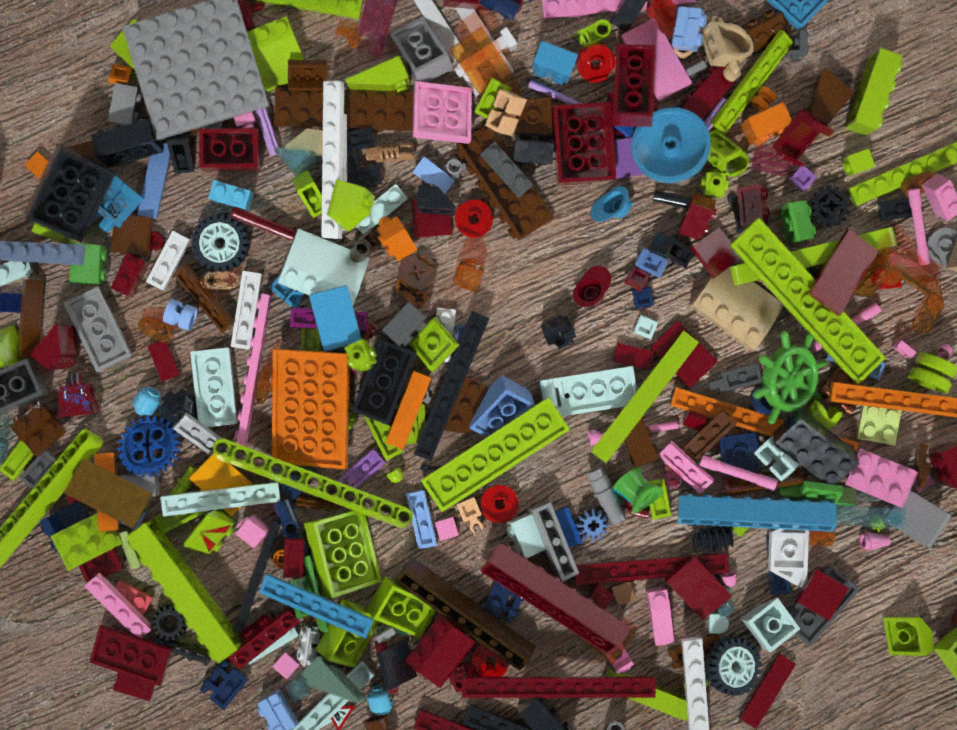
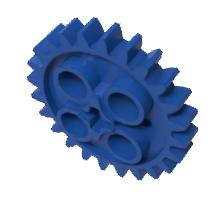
M146 416L145 421L139 418L138 424L132 421V428L125 427L128 431L127 434L121 433L124 440H118L122 445L117 448L121 452L118 457L123 460L122 464L127 466L126 469L129 472L133 470L136 476L140 473L143 478H145L147 473L153 478L154 472L160 476V470L162 469L168 472L166 466L173 467L174 465L171 461L178 460L175 453H181L180 449L177 448L182 445L178 441L180 435L176 433L177 431L173 429L170 422L166 423L164 418L159 420L157 416H154L153 420H151L149 416ZM163 433L160 439L155 440L157 434ZM143 435V439L136 442L137 437ZM163 451V455L160 458H156V454ZM139 454H144L141 460H136Z

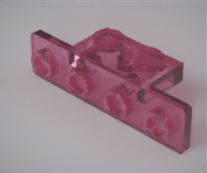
M366 0L358 34L372 37L368 54L376 59L381 60L385 51L397 0Z

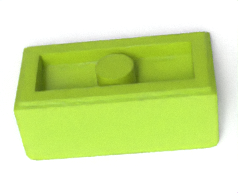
M491 78L474 112L488 119L491 110L500 111L501 108L493 106L499 90L510 92L511 87Z

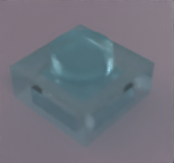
M303 676L285 684L292 703L311 694Z

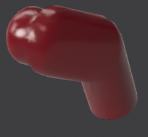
M627 500L625 501V506L630 515L648 519L649 509H643L633 515L631 503Z

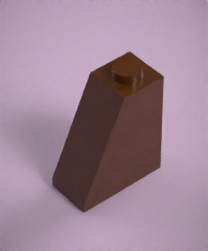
M824 68L817 76L808 112L829 124L855 92L828 69Z

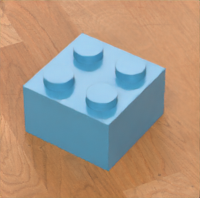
M541 41L533 62L532 71L538 77L552 78V81L556 84H568L578 54Z

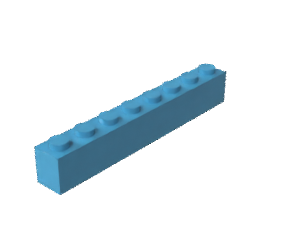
M684 494L678 498L677 524L833 532L837 526L836 503H830V501L826 500L811 502L804 499L798 502L791 501L790 499H780L778 501L771 500L770 498L757 500L751 497L736 499L731 496L715 498L711 495L694 497L692 494Z

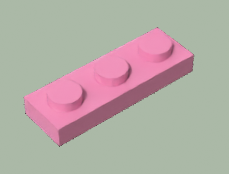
M672 440L659 452L658 456L699 494L713 483L714 478Z

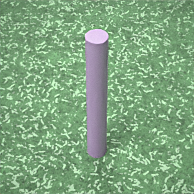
M533 80L528 85V87L551 96V98L562 103L583 104Z

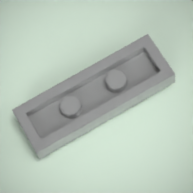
M187 412L173 425L175 431L209 455L213 453L215 441L223 439ZM221 445L216 450L220 453H225L227 448Z

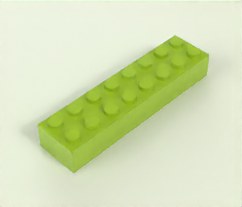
M154 519L144 523L126 537L129 547L134 551L136 550L140 555V562L144 566H148L152 578L156 582L159 581L163 587L162 591L165 596L172 599L175 610L178 613H182L186 618V625L190 629H194L198 641L202 645L205 644L212 660L220 663L242 645L239 634L234 631V627L166 534H161Z

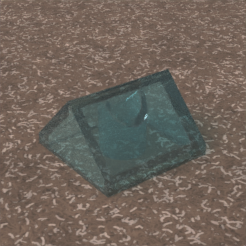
M275 147V152L295 176L308 170L319 161V156L315 151Z

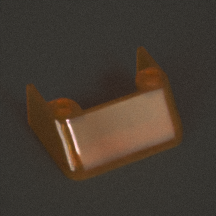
M889 247L881 248L854 294L856 296L872 298L881 282L886 285H894L899 279H902L927 296L925 303L909 330L928 335L944 308L940 280L895 249Z

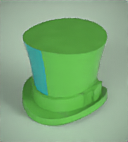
M636 467L627 472L613 487L614 492L631 503L633 515L651 505L664 493L659 486L649 483L641 467Z

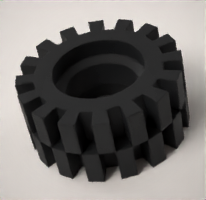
M172 603L162 606L153 615L152 623L154 625L152 629L156 630L154 633L156 635L159 634L161 639L174 640L177 637L179 638L188 628L185 623L186 618L182 613H178ZM166 615H174L177 618L178 623L175 628L169 629L164 625Z

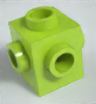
M711 169L709 172H706L700 178V189H703L702 196L716 199L725 197V190H728L729 185L726 173H721L717 169Z
M361 339L345 347L349 357L348 364L351 368L363 372L371 369V365L377 363L375 359L376 352L368 341Z

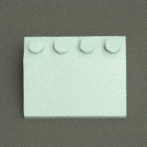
M298 229L277 283L307 295L347 285L353 306L370 257L361 263L354 262L349 255L350 249Z

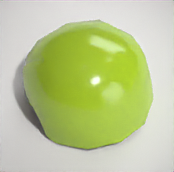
M743 150L741 156L728 161L726 170L722 173H726L727 177L732 178L742 175L749 166L747 153Z

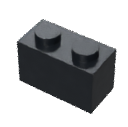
M516 132L515 162L522 164L537 163L539 165L552 164L554 134Z

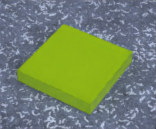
M435 317L409 343L431 372H434L459 346L457 341Z

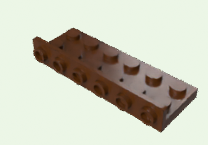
M484 126L471 135L470 144L457 142L455 152L460 159H465L467 163L465 167L471 176L474 174L478 179L476 184L481 191L485 190L489 196L486 199L492 208L495 206L499 211L497 216L502 224L506 222L510 228L507 231L513 240L516 238L519 242L554 218L533 186L518 199L480 156L483 151L496 142L525 175L519 164L514 161V156L499 133Z

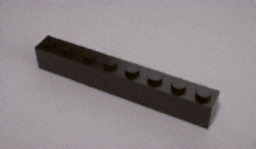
M411 557L395 579V582L514 668L521 671L530 661L536 646L415 558Z

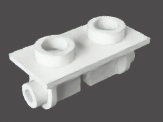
M304 624L303 630L300 631L301 646L297 651V660L304 667H306V664L310 665L317 658V647L311 646L312 644H319L321 631H319L318 626L310 628Z

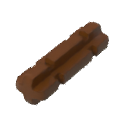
M298 495L296 499L297 506L303 507L305 505L308 508L320 510L323 508L326 511H332L334 503L327 500L323 501L324 499L306 498V496Z

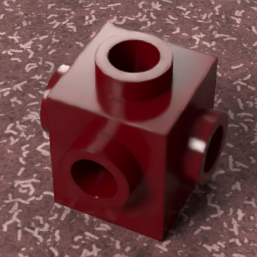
M472 662L467 664L460 663L449 678L451 685L456 693L461 692L462 677L482 676L476 663Z

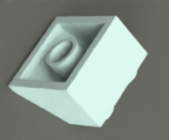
M778 598L756 606L741 618L760 646L770 653L800 630Z

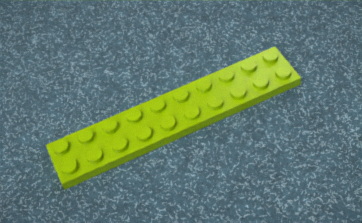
M756 218L729 244L808 333L814 336L819 345L855 384L859 385L886 359L844 311L841 315L837 316L807 294L815 279L760 218Z

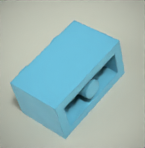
M213 180L208 199L249 212L254 193Z

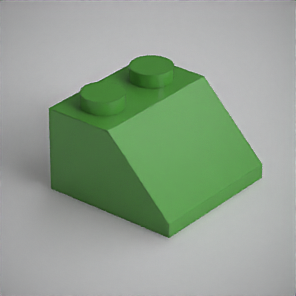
M806 201L791 202L779 207L787 245L814 238L816 230L810 220V205H807Z
M71 243L72 245H84L85 254L84 265H70V282L104 285V281L107 279V271L104 269V265L108 258L105 247L93 244Z

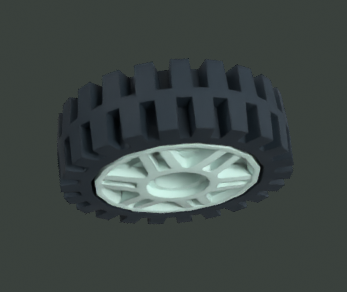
M223 214L208 216L205 220L199 222V225L194 229V234L192 233L191 246L193 247V254H195V258L200 264L210 270L218 272L231 271L239 267L249 254L250 237L248 232L237 219ZM224 238V247L218 248L217 241Z
M731 636L720 638L719 641L712 643L714 647H709L710 654L706 653L705 658H708V660L704 661V666H707L705 669V674L708 675L706 679L710 682V685L717 691L732 696L744 695V693L750 692L749 688H754L756 686L754 682H758L760 679L757 677V674L761 675L762 670L758 669V667H762V662L758 661L761 659V656L757 654V648L753 647L754 645L745 639Z

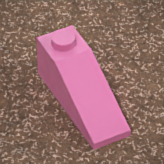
M664 586L645 589L655 646L674 643L667 589Z

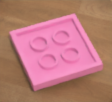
M415 81L413 137L470 144L472 88Z

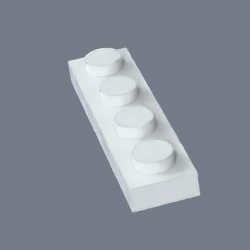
M248 271L242 272L231 347L251 350L250 341L254 333L253 324L257 314V300L260 295L263 274Z

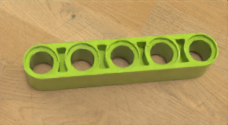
M608 668L605 677H633L626 673H619L617 675L613 668ZM656 686V698H629L681 720L688 721L686 697Z

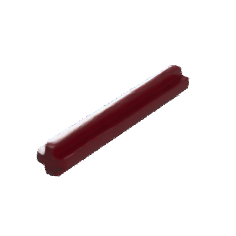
M234 207L230 215L234 219L292 242L297 233L295 230L238 207Z

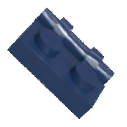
M495 581L483 608L497 617H500L502 611L506 612L507 615L504 620L511 623L513 618L517 617V610L524 600ZM509 596L515 598L511 607L506 605Z
M226 659L222 660L220 664L217 663L212 674L204 679L203 685L200 687V691L206 693L209 689L214 693L209 699L223 710L249 680L248 677L235 667L229 673L226 667L230 663ZM219 676H222L224 680L218 686L215 684V681Z

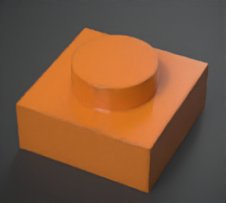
M113 64L108 77L109 83L129 85L132 67Z

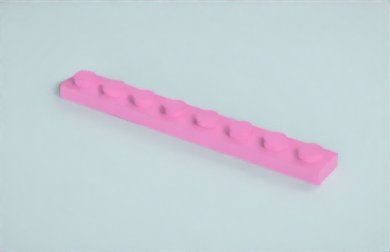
M542 0L544 20L616 13L623 0ZM647 0L642 10L695 4L696 0Z
M262 294L261 298L259 297L257 300L259 313L258 317L255 316L253 324L256 331L250 341V346L253 349L252 354H249L247 359V365L250 366L249 373H246L244 377L246 390L241 395L243 408L242 411H239L237 422H240V426L234 436V441L245 447L248 443L272 296Z

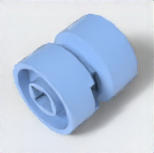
M171 299L164 311L163 322L171 325L178 324L179 328L190 331L195 323L198 308L188 304L183 306L182 302Z

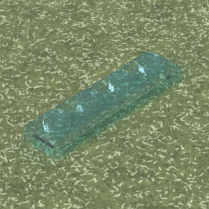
M836 505L837 525L905 530L906 510Z

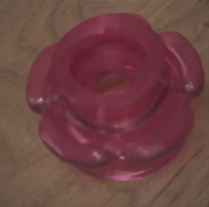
M674 470L667 472L664 476L665 485L668 488L671 487V489H677L683 482V478Z

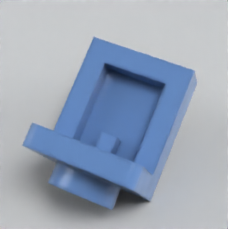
M646 248L636 258L637 267L658 278H661L669 263L667 259L650 252Z

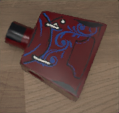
M81 373L69 374L70 385L60 386L58 417L100 413L92 384H82Z

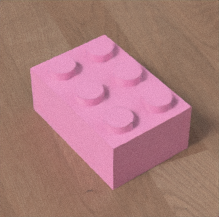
M860 449L858 453L860 464L850 472L845 484L895 506L904 508L918 472Z

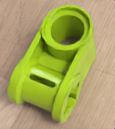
M598 20L592 25L577 31L573 36L578 39L581 47L584 48L587 45L601 43L606 40L610 35L611 25L607 20ZM604 26L607 29V33L600 34L597 28Z

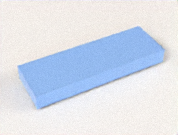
M425 489L406 493L409 509L413 513L412 523L418 549L436 546L437 541Z

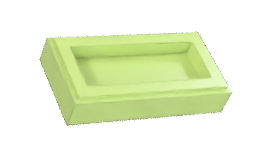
M128 531L119 533L118 535L123 543L121 545L131 570L139 568L141 564L137 554L127 543Z

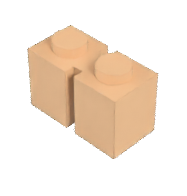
M499 90L493 106L505 109V112L491 110L485 126L498 133L512 136L519 120L516 117L517 115L521 116L527 100L512 92Z

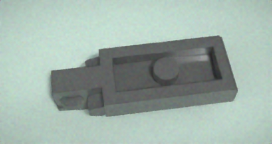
M756 363L722 372L716 375L717 380L707 382L709 390L719 388L720 392H727L763 382L759 364Z

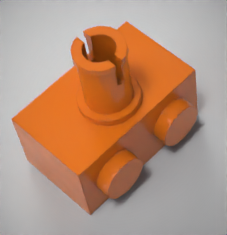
M397 216L391 220L389 217H383L379 220L380 227L377 229L381 235L378 238L390 257L395 256L399 262L418 250Z

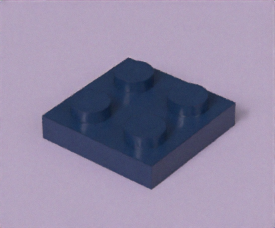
M757 432L723 436L718 441L721 462L751 472L762 470L761 460L754 454L759 449Z

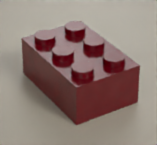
M257 128L199 129V168L203 171H261V132Z

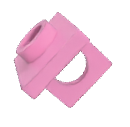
M623 645L619 648L622 651L620 658L615 659L611 654H606L617 675L627 672L634 665Z

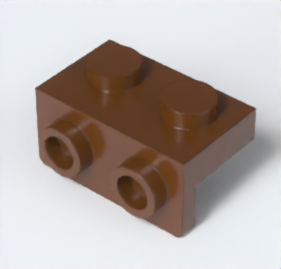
M776 9L766 10L763 15L752 18L741 26L751 37L754 51L770 44L779 30L789 34L783 14Z
M288 60L289 91H323V82H327V60Z

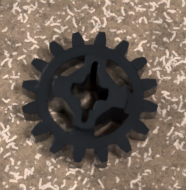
M831 185L826 187V190L822 187L819 189V192L813 193L815 198L809 199V202L813 203L810 206L811 210H813L810 217H816L815 223L821 221L822 227L828 223V227L831 228L834 224L836 226L841 225L840 220L843 222L847 220L844 215L851 213L847 208L851 207L852 204L847 203V200L850 199L849 196H843L846 192L845 190L838 192V186L832 190ZM823 195H825L824 201L822 203H818L820 198ZM829 204V205H831V206H836V207L833 208V209H830V208L823 207V206ZM841 210L839 216L836 217V212Z

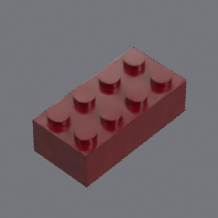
M616 44L613 126L652 127L656 45Z

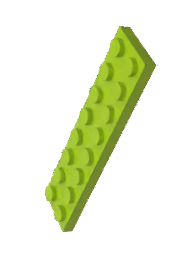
M547 397L424 477L421 482L441 512H443L568 432L570 427L550 397Z

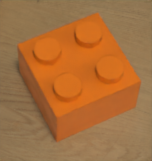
M784 102L746 119L740 126L749 145L756 144V146H759L771 139L772 135L774 138L779 137L792 120Z

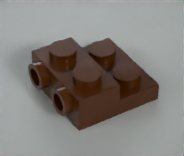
M40 401L31 403L27 407L28 411L24 415L16 416L13 419L14 424L10 426L19 440L25 442L36 457L41 456L67 432L48 405Z

